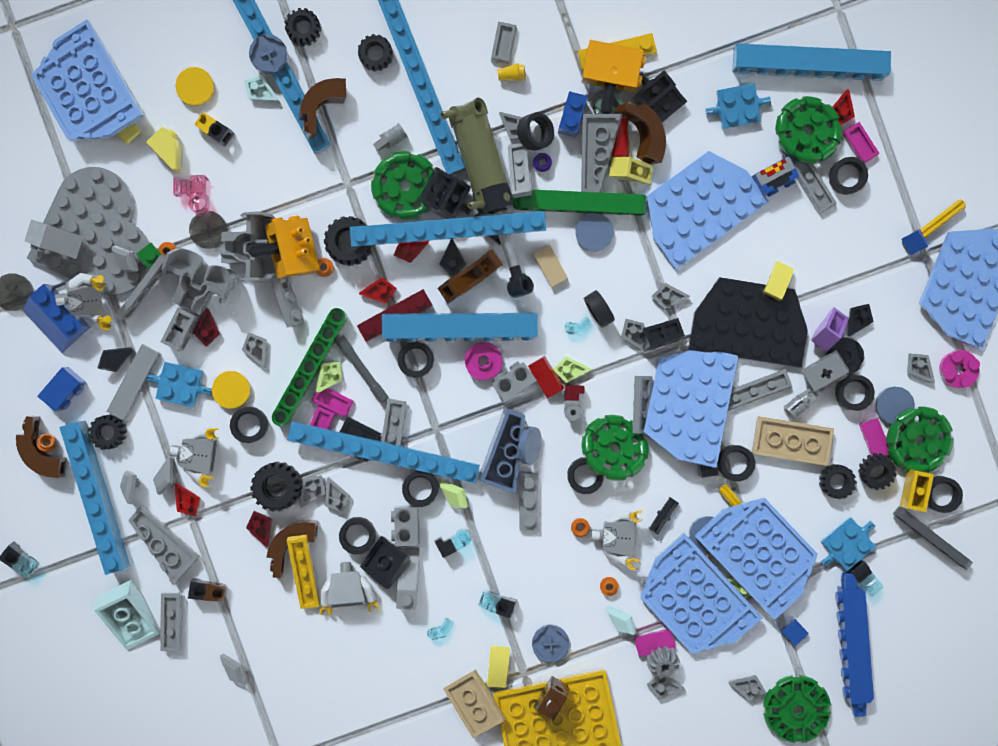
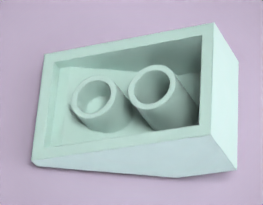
M131 580L97 596L94 607L95 613L126 650L160 634V630L141 592Z

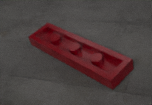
M422 289L356 326L365 342H368L382 334V314L421 313L433 305L425 290Z

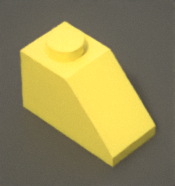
M162 126L146 143L172 170L178 173L181 171V143L177 140L179 136L172 128L168 130Z
M612 157L609 176L622 181L651 184L653 165L632 157Z

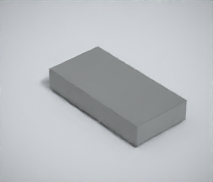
M498 21L491 61L510 63L517 25Z

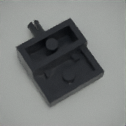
M665 70L651 80L646 77L643 71L639 74L642 76L641 83L643 87L633 96V99L638 105L646 104L651 107L662 123L688 102L675 87L676 83Z
M436 167L417 201L444 219L456 218L459 210L468 215L471 210L464 201L471 186L458 177H452Z

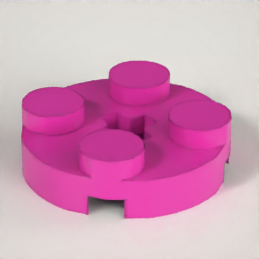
M479 342L472 345L466 352L465 367L468 373L476 379H491L502 368V355L499 349L492 343ZM487 356L489 364H484L483 367L480 366L479 357Z
M952 351L941 359L939 373H941L944 383L950 387H970L979 376L980 361L968 351ZM962 365L963 372L957 374L958 370L955 367Z

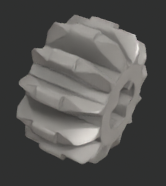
M658 646L657 650H651V654L647 655V667L654 677L658 676L661 679L663 676H666L668 678L670 674L675 675V670H679L680 659L673 648L669 649L667 646L660 648Z

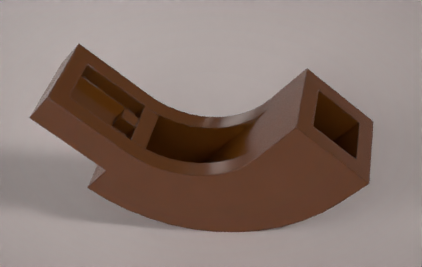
M346 78L322 80L313 85L305 94L299 109L298 120H305L303 121V133H306V139H315L316 111L319 107L328 103L344 104L346 99Z
M626 102L618 105L615 113L622 114L623 118L632 122L638 129L640 146L636 158L651 165L662 163L666 149V135L663 124L656 112L646 104L636 106L634 103Z
M491 249L469 267L445 281L437 289L447 304L483 282L503 264L494 250Z
M26 416L22 423L24 433L16 434V447L20 458L28 468L39 475L51 478L64 477L67 457L52 456L40 451L37 448L36 441L39 436L41 416Z
M301 520L291 523L273 538L266 558H274L270 563V572H273L272 578H281L284 574L285 553L288 548L287 538L307 535L308 542H315L318 532L317 520Z

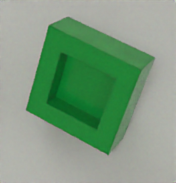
M152 242L136 253V256L148 269L162 255Z

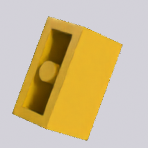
M911 469L909 472H906L899 506L926 512L934 474Z

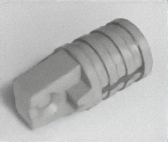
M398 122L392 128L380 134V139L373 143V146L378 152L385 147L389 150L395 144L407 138L408 135Z
M811 387L798 394L785 404L783 408L792 419H796L797 416H800L801 413L810 408L819 395Z

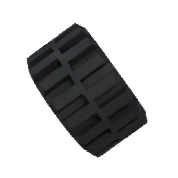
M353 216L340 217L341 219L333 220L334 223L332 225L329 224L328 230L324 233L325 239H323V242L326 246V252H328L333 260L342 265L354 266L362 264L361 262L366 261L369 254L371 255L373 252L371 250L374 245L361 246L352 252H344L340 249L338 240L343 232L350 230V227L367 225L361 219L354 218Z
M280 461L262 466L256 471L255 477L251 480L253 484L250 486V491H253L252 498L257 500L255 503L257 505L261 504L264 510L270 509L269 511L271 512L275 510L282 511L290 507L299 498L300 491L302 490V479L298 476L299 472L295 471V467L292 465L289 466L286 462L280 463ZM277 475L284 479L287 485L285 495L275 497L269 493L267 489L269 477Z

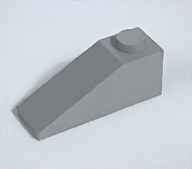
M401 547V550L410 557V560L398 576L396 609L415 610L417 606L420 548Z

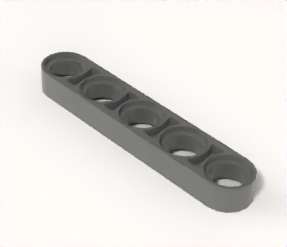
M898 506L892 513L965 570H968L973 564L969 558L902 507Z

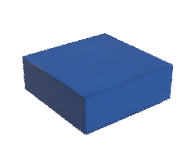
M920 229L901 239L910 255L929 246Z
M795 618L781 630L794 646L798 645L809 634Z

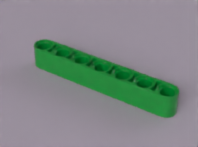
M532 189V195L514 198L515 210L646 215V195Z
M333 308L328 313L271 417L275 425L284 426L292 420L319 372L320 365L324 363L347 322L348 315L345 310ZM337 311H340L343 315L340 322H336L333 319ZM327 328L333 330V336L330 339L324 336V331ZM317 345H322L324 348V352L320 356L315 353ZM309 361L314 364L312 372H308L305 368ZM299 378L305 382V386L302 389L296 386V381ZM289 395L295 397L296 402L293 406L287 403ZM279 412L285 413L286 420L284 422L278 420Z

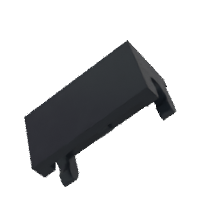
M679 318L643 328L640 339L644 338L643 350L645 352L679 342L685 334Z

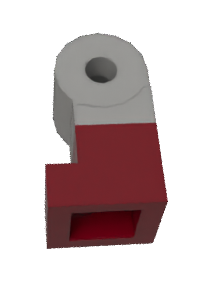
M564 385V415L571 421H576L581 417L579 394H585L584 385Z

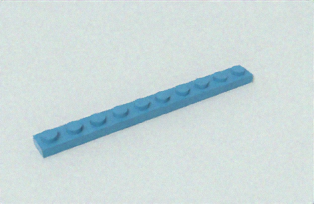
M233 0L253 40L265 34L273 35L255 0ZM287 62L282 70L272 75L303 132V121L305 120H298V114L305 94ZM317 117L315 139H307L314 154L331 146Z
M378 0L445 172L451 175L465 169L447 121L440 116L441 106L399 0Z
M545 211L355 226L350 227L351 247L546 231Z
M291 421L287 438L288 441L474 484H476L480 464L295 421Z

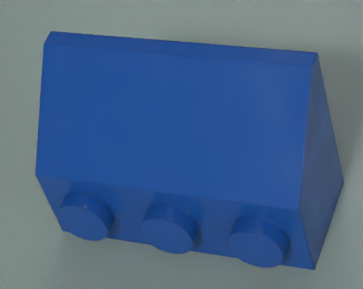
M43 283L29 296L22 311L63 353L90 326L82 317L70 313L69 304L57 306L55 294L60 293L53 285Z

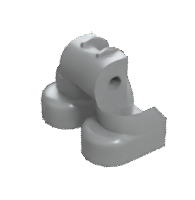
M260 211L243 212L240 216L246 218V231L222 232L221 242L225 243V253H221V263L246 264L245 277H239L240 280L271 282V277L276 275L272 255L251 257L248 254L249 243H269L265 225L271 223L275 216Z
M176 248L167 252L161 268L162 275L171 273L180 276L179 284L171 302L178 304L180 307L186 305L190 307V312L198 315L206 310L213 293L221 296L219 303H223L228 298L229 292L233 290L238 275L226 267L211 265L208 267L204 276V282L200 286L193 281L195 274L201 268L204 260L203 257L191 250Z

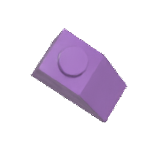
M833 307L815 330L811 341L817 347L827 352L841 339L849 318Z

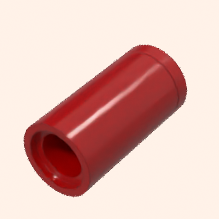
M623 117L621 118L611 159L612 157H629L628 120Z

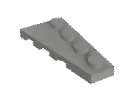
M583 114L582 192H602L622 114Z
M140 506L128 519L140 539L149 548L148 550L151 555H154L160 564L159 566L162 571H165L172 585L181 578L200 556L145 506Z

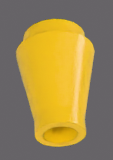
M516 63L502 69H497L499 81L521 82L526 80L524 64Z

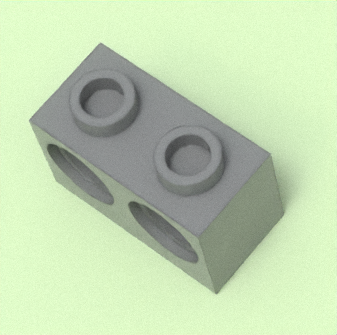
M177 307L160 342L177 351H184L200 316L184 308Z
M519 361L515 362L509 367L510 371L504 375L501 372L493 378L495 382L492 385L505 403L537 381L524 362L521 364ZM520 369L526 372V378L522 381L517 380L515 376L516 372ZM504 380L509 381L511 384L510 390L506 392L500 389V383Z
M412 505L395 506L394 511H391V522H394L395 530H391V541H395V547L418 546L419 507ZM400 513H409L410 519L407 521L401 520ZM400 532H409L410 538L403 540L400 537Z

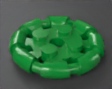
M803 96L802 99L795 98L789 101L781 109V114L777 116L775 133L779 137L778 143L782 150L789 157L793 156L796 158V161L805 164H815L816 161L823 162L829 159L837 151L836 147L840 145L843 135L842 125L839 124V116L835 109L829 103L821 102L822 99L817 97ZM803 106L804 111L800 112V107ZM787 117H790L793 120L789 122ZM831 122L832 128L828 129L827 123ZM805 126L811 128L812 135H808L805 133ZM828 140L830 141V144L828 145L824 143V141ZM797 145L802 147L801 151L796 149Z
M411 151L393 153V156L387 159L384 158L373 172L375 174L374 179L371 180L373 199H376L379 209L392 218L398 217L400 220L417 219L419 215L430 211L429 208L421 203V206L416 209L413 208L412 204L417 202L434 170L432 168L433 164L420 154H411ZM409 161L415 162L414 168L408 167ZM397 162L399 167L392 171L390 166ZM426 171L428 177L423 179L421 173ZM382 176L387 177L386 184L381 183ZM403 181L411 183V188L408 191L400 189ZM386 193L390 196V199L387 201L383 198V195ZM397 204L404 206L402 211L396 209Z
M918 406L917 409L909 408L896 417L897 420L894 424L890 425L886 436V443H888L889 447L887 452L896 466L902 467V470L905 472H909L911 469L921 472L927 471L929 473L938 469L945 463L943 460L946 456H950L954 444V438L951 435L953 429L945 415H940L938 410L926 406ZM918 416L919 420L914 421L915 417ZM932 419L935 420V422L933 423V425H932V424H929V422H930ZM904 424L907 427L901 432L899 429ZM938 433H943L944 438L939 439ZM922 435V443L916 445V437ZM938 450H940L937 456L933 455L936 454ZM907 454L909 458L905 461L904 457ZM919 459H924V464H920Z
M609 414L601 419L598 417L585 429L586 434L582 436L581 449L582 454L587 459L586 463L592 471L612 481L626 480L627 477L632 478L640 473L645 466V459H648L649 447L647 440L644 439L642 434L633 433L632 420L628 421L621 415ZM607 425L608 430L604 431L603 426ZM620 425L625 427L626 430L619 429ZM593 436L598 438L597 442L592 439ZM633 438H636L637 444H633ZM610 444H616L619 452H613L610 449ZM596 452L597 457H594L592 453ZM632 456H637V460L632 459ZM605 463L611 465L610 470L604 468ZM625 465L626 470L621 469V466Z
M790 675L776 681V685L767 691L763 702V707H765V713H763L764 720L770 731H774L779 739L794 744L795 742L807 743L819 737V733L827 728L832 713L830 711V697L825 688L820 687L815 679L804 675H799V677ZM794 685H800V690L794 689ZM783 690L785 694L780 699L777 695ZM812 691H815L816 693L812 698L809 694ZM797 705L802 706L800 714L793 713V709ZM822 706V711L817 712V707ZM773 708H777L778 713H773ZM816 721L817 724L811 728L810 726ZM782 722L786 725L784 728L780 727ZM801 728L800 734H795V729Z

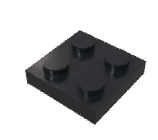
M381 535L360 568L381 586L389 590L410 560V557L401 549L395 547V544L385 536Z

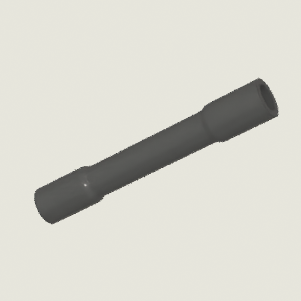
M344 335L338 338L335 343L353 364L378 402L381 403L389 396L361 361Z

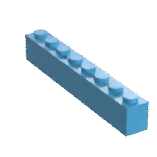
M737 43L733 48L732 71H738V74L742 75L749 74V72H757V75L762 76L776 73V76L795 74V77L814 75V78L833 76L834 79L852 77L853 80L872 78V81H882L890 75L892 51Z
M536 312L382 314V339H386V342H398V338H406V342H416L417 338H425L427 342L437 341V338H444V341H456V338H464V341H475V338H483V341H494V337H502L503 341H512L514 337H521V340L529 341L533 340V337H538V314Z
M86 420L59 427L104 574L108 575L124 570L131 565L93 443L90 442L92 439L91 437L88 438L90 433Z

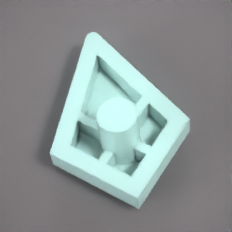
M263 76L244 80L249 100L279 101Z
M610 605L605 607L618 633L630 635L636 633L632 615Z

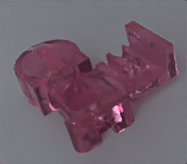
M191 175L190 179L181 180L173 177V195L181 197V195L187 194L190 210L196 215H204L210 208L209 196L206 194V181H209V178L206 175ZM199 199H204L205 206L199 210Z

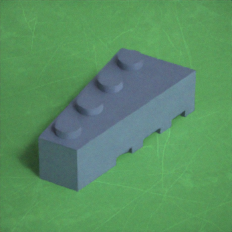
M504 407L478 476L480 482L516 494L519 455L521 456L518 445L521 434L524 431L525 415L523 413Z

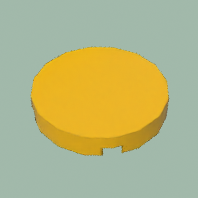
M189 67L181 71L176 78L175 89L183 102L191 106H200L210 101L214 94L215 85L210 74L204 69Z
M225 371L219 374L212 385V395L215 401L221 407L227 409L238 408L244 405L251 394V385L247 377L237 371Z

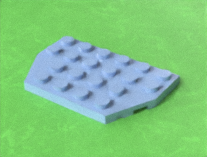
M87 19L55 39L52 43L53 48L47 57H43L40 66L32 74L33 80L69 141L112 137L144 117L94 27Z
M711 151L703 154L646 196L653 240L674 269L683 265L769 202L766 196L762 195L758 185L747 170Z
M992 228L947 232L919 301L922 308L929 313L933 321L937 322L942 328L941 331L946 336L977 349H983L998 312V231Z
M689 350L660 357L658 359L643 433L650 439H653L677 460L716 468L738 356L723 352L707 353Z
M764 497L722 509L694 535L774 620L803 595L808 576H810L812 566L818 556V553Z
M684 532L655 557L640 595L643 602L692 654L705 649H714L716 646L733 644L762 619L757 610Z

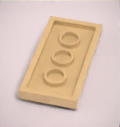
M757 416L751 452L756 455L828 466L834 428Z

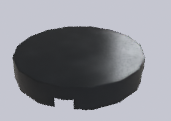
M849 337L841 338L825 352L826 356L835 350L838 351L849 368L847 375L858 371L864 361L862 346Z

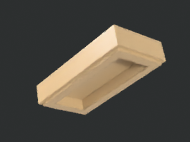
M550 245L533 254L551 288L568 279Z

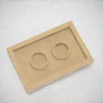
M476 669L443 688L472 738L479 736L506 719Z

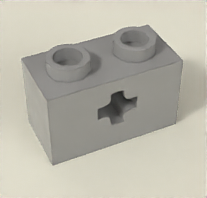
M835 350L805 367L802 372L813 390H820L821 392L830 387L829 383L845 379L847 373H849V368L838 351ZM826 368L827 371H828V370H831V371H830V375H829V376H827V374L822 375V374H823V369Z

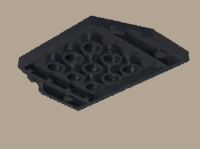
M719 277L693 312L688 350L707 353L723 352L737 355L738 358L802 368L808 329L796 290L787 288L782 300L779 301L763 293L766 284Z

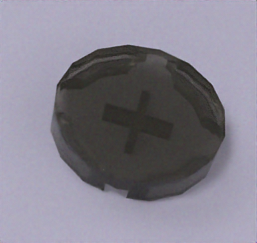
M203 211L192 218L189 224V234L191 240L203 249H214L224 243L221 242L222 232H228L227 222L221 215L214 211Z
M17 273L2 275L0 277V306L7 311L23 310L29 296L34 292L31 282L25 276Z

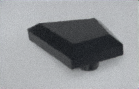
M453 239L450 240L439 263L452 277L466 265Z
M869 303L849 309L848 337L874 322Z
M133 348L103 350L97 368L117 372L133 352Z

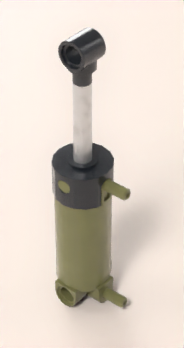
M477 97L464 105L451 106L449 110L441 111L440 116L442 119L449 118L451 128H453L473 192L474 201L468 203V208L470 210L477 209L479 216L504 214V211L516 206L489 122L486 103L482 98ZM511 234L499 235L511 274L507 284L509 295L513 298H519L532 293L534 283L526 273L522 274Z

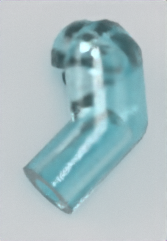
M585 316L580 323L566 322L564 329L570 335H581L593 322Z
M445 618L441 626L428 629L427 637L431 640L445 638L453 621Z

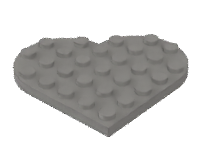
M85 167L71 173L61 183L43 223L83 236L77 258L69 257L66 260L57 257L56 252L51 251L50 254H46L31 248L26 259L69 279L74 278L80 273L102 275L104 277L102 283L107 285L100 293L120 295L134 290L149 269L139 259L137 264L139 271L124 273L111 248L116 245L133 251L134 256H136L137 252L149 244L146 234L138 226L131 223L134 213V200L127 183L116 173L101 167Z

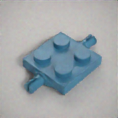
M755 83L716 91V107L705 108V112H708L706 116L718 114L722 129L761 122L760 106L771 105V101H767L771 98L770 96L759 98L756 93Z
M164 362L162 373L159 376L147 375V377L154 378H147V382L157 383L158 389L155 399L194 408L196 399L200 394L212 395V393L205 391L212 392V388L202 386L203 370Z
M849 517L821 540L827 548L829 555L820 562L827 567L831 562L836 561L845 571H848L876 548L867 534L876 525L870 520L861 527L852 517Z

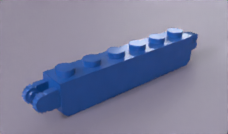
M843 571L840 576L841 586H837V592H835V600L839 607V611L836 612L837 621L840 623L838 638L842 649L839 650L840 659L843 661L841 676L845 687H842L843 697L850 703L852 715L854 717L866 716L867 703H871L874 699L866 592L857 586L856 577L852 573Z

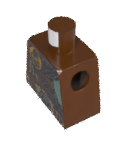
M551 676L533 708L554 721L567 700L568 685Z

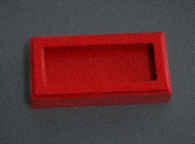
M546 356L528 365L547 398L564 389Z

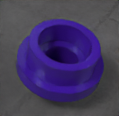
M539 153L534 157L533 166L537 171L546 172L551 168L552 159L548 154ZM545 160L546 165L540 166L539 161Z

